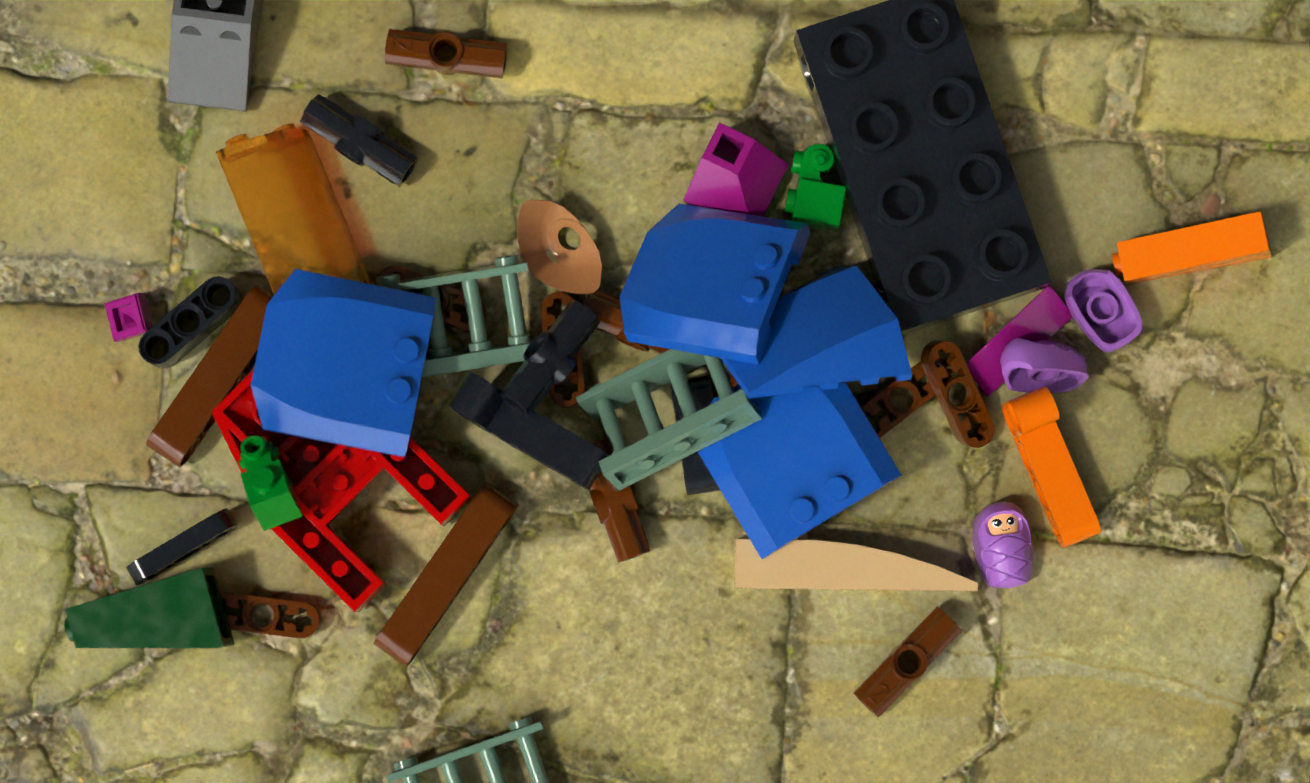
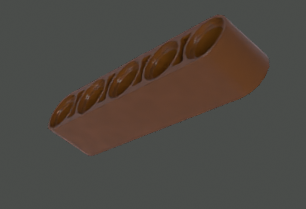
M256 284L249 291L148 437L146 445L179 468L189 460L215 423V418L211 411L246 378L255 365L266 307L274 294L259 284Z
M485 482L389 618L373 644L407 667L507 525L519 504Z

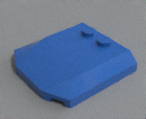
M677 204L647 232L621 292L620 303L623 327L628 342L759 365L772 333L769 321L791 265L799 264L809 239L810 229L808 224Z
M295 269L266 307L251 381V389L262 429L404 458L411 434L436 298Z
M840 382L838 388L822 390L819 385L803 387L800 393L751 398L757 405L762 419L698 451L761 559L768 557L798 539L801 535L902 476L846 382ZM739 384L733 387L735 392L742 389ZM718 396L714 398L711 404L717 402L720 399V397Z

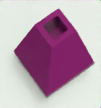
M719 122L699 162L683 202L692 206L763 217L789 164L755 139Z

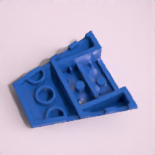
M857 265L831 268L777 300L769 321L772 333L759 365L721 358L748 398L800 393L805 386L819 385L822 390L838 388L840 382L859 380L862 386L878 384L879 378L895 376L897 381L911 380L912 377L898 318Z

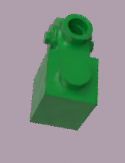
M814 144L803 151L795 150L791 173L799 175L796 189H788L785 212L792 213L790 221L807 223L811 228L837 232L840 226L846 187L824 183L821 179L822 176L831 170L834 162L833 152L826 145Z
M256 435L247 437L240 446L241 460H239L241 469H246L247 471L240 475L249 506L263 530L266 531L302 517L293 483L282 463L277 459L281 455L278 446L275 447L274 443L267 436L262 438Z

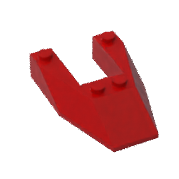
M253 370L211 412L241 473L247 471L246 469H241L239 460H241L240 446L247 437L256 435L262 438L267 436L274 443L275 447L278 446L281 455L277 459L280 460L293 483L303 516L273 527L271 530L354 612H360L387 583L329 524L384 469L444 527L472 497L411 437L409 438L406 455L403 458L263 430L251 389Z

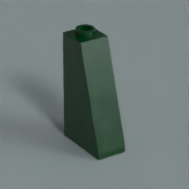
M213 567L198 568L65 609L67 619L64 622L65 631L69 640L74 642L75 648H223L235 645Z

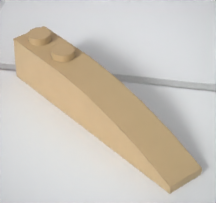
M743 532V539L734 540V588L978 591L977 582L939 566L898 553L856 544L807 540V532L764 559H761L746 532Z

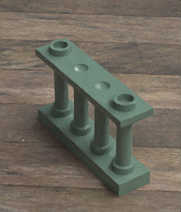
M517 254L494 258L495 265L404 280H400L399 274L375 277L376 284L373 285L401 291L422 288L423 295L436 298L430 331L432 349L428 350L429 356L425 357L422 377L525 361L523 354L534 339H532L531 333L526 331L517 273L529 270L527 260L519 261ZM501 275L511 336L507 337L508 343L492 345V340L487 339L477 279ZM462 282L472 342L468 343L469 349L453 352L452 346H448L438 285Z
M669 349L605 383L596 384L589 391L576 397L578 404L593 420L601 418L613 453L598 462L603 475L619 491L762 419L757 405L751 398L747 397L743 389L737 392L734 391L721 358ZM707 364L720 399L699 410L685 374ZM671 382L684 417L682 420L663 429L650 392ZM636 400L648 435L646 438L627 446L615 410Z
M529 716L509 723L510 732L418 763L417 757L414 756L393 764L395 772L386 775L388 783L400 779L403 780V783H421L418 773L440 765L446 783H464L456 760L477 752L480 753L489 783H506L494 746L514 739H518L532 783H549L533 736L534 732L544 729L543 722L541 720L533 723L532 717Z

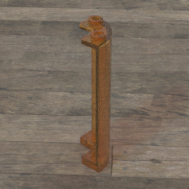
M291 123L278 127L271 133L249 138L248 134H241L225 142L226 147L216 151L274 295L295 269L372 284L309 130L296 129L295 125Z

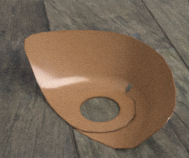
M533 199L525 201L520 208L518 216L517 239L523 260L528 261L529 270L544 284L560 291L574 294H591L596 292L601 283L602 261L595 242L583 224L565 207L555 202ZM570 227L578 233L581 242L577 249L569 250L561 244L558 235L562 228ZM553 250L557 264L550 260L546 251Z

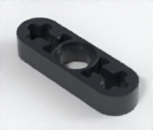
M228 508L222 509L129 564L126 569L135 584L140 585L228 534L238 525Z

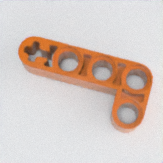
M1043 386L1002 405V412L1060 546L1064 549L1100 534L1099 521L1056 424L1060 416L1049 389Z

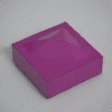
M135 293L104 303L114 342H122L144 335L153 327L145 293Z

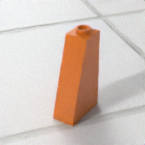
M1261 211L1116 242L1118 252L1112 254L1116 276H1123L1127 284L1272 258L1265 220Z

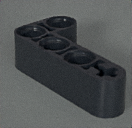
M472 372L468 373L449 404L450 408L476 426L586 490L591 489L601 472L598 461L610 456L609 454L536 411H533L530 416L522 415L503 401L499 388Z

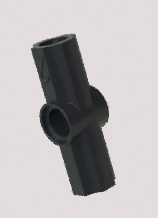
M317 94L304 110L300 123L335 145L333 147L335 150L361 167L366 165L398 187H401L414 171L418 158L385 137V133L365 118L357 114L352 116L320 94Z
M570 301L549 330L539 334L528 345L523 354L525 361L500 393L503 401L522 415L530 416L550 388L563 381L574 369L577 363L575 355L600 324L597 315L578 301Z

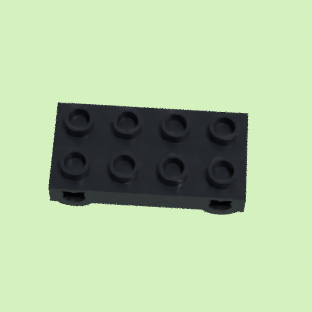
M888 0L796 30L793 42L809 94L816 106L829 148L833 152L834 162L842 186L846 187L845 195L872 271L876 291L898 318L901 334L914 332L1046 288L1052 281L955 1Z

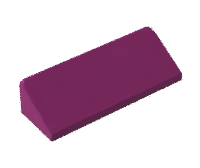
M1050 285L1044 288L966 362L976 386L986 397L990 396L1005 381L1000 358L1003 349L1011 340L1015 338H1022L1032 342L1048 340L1072 318L1068 308Z

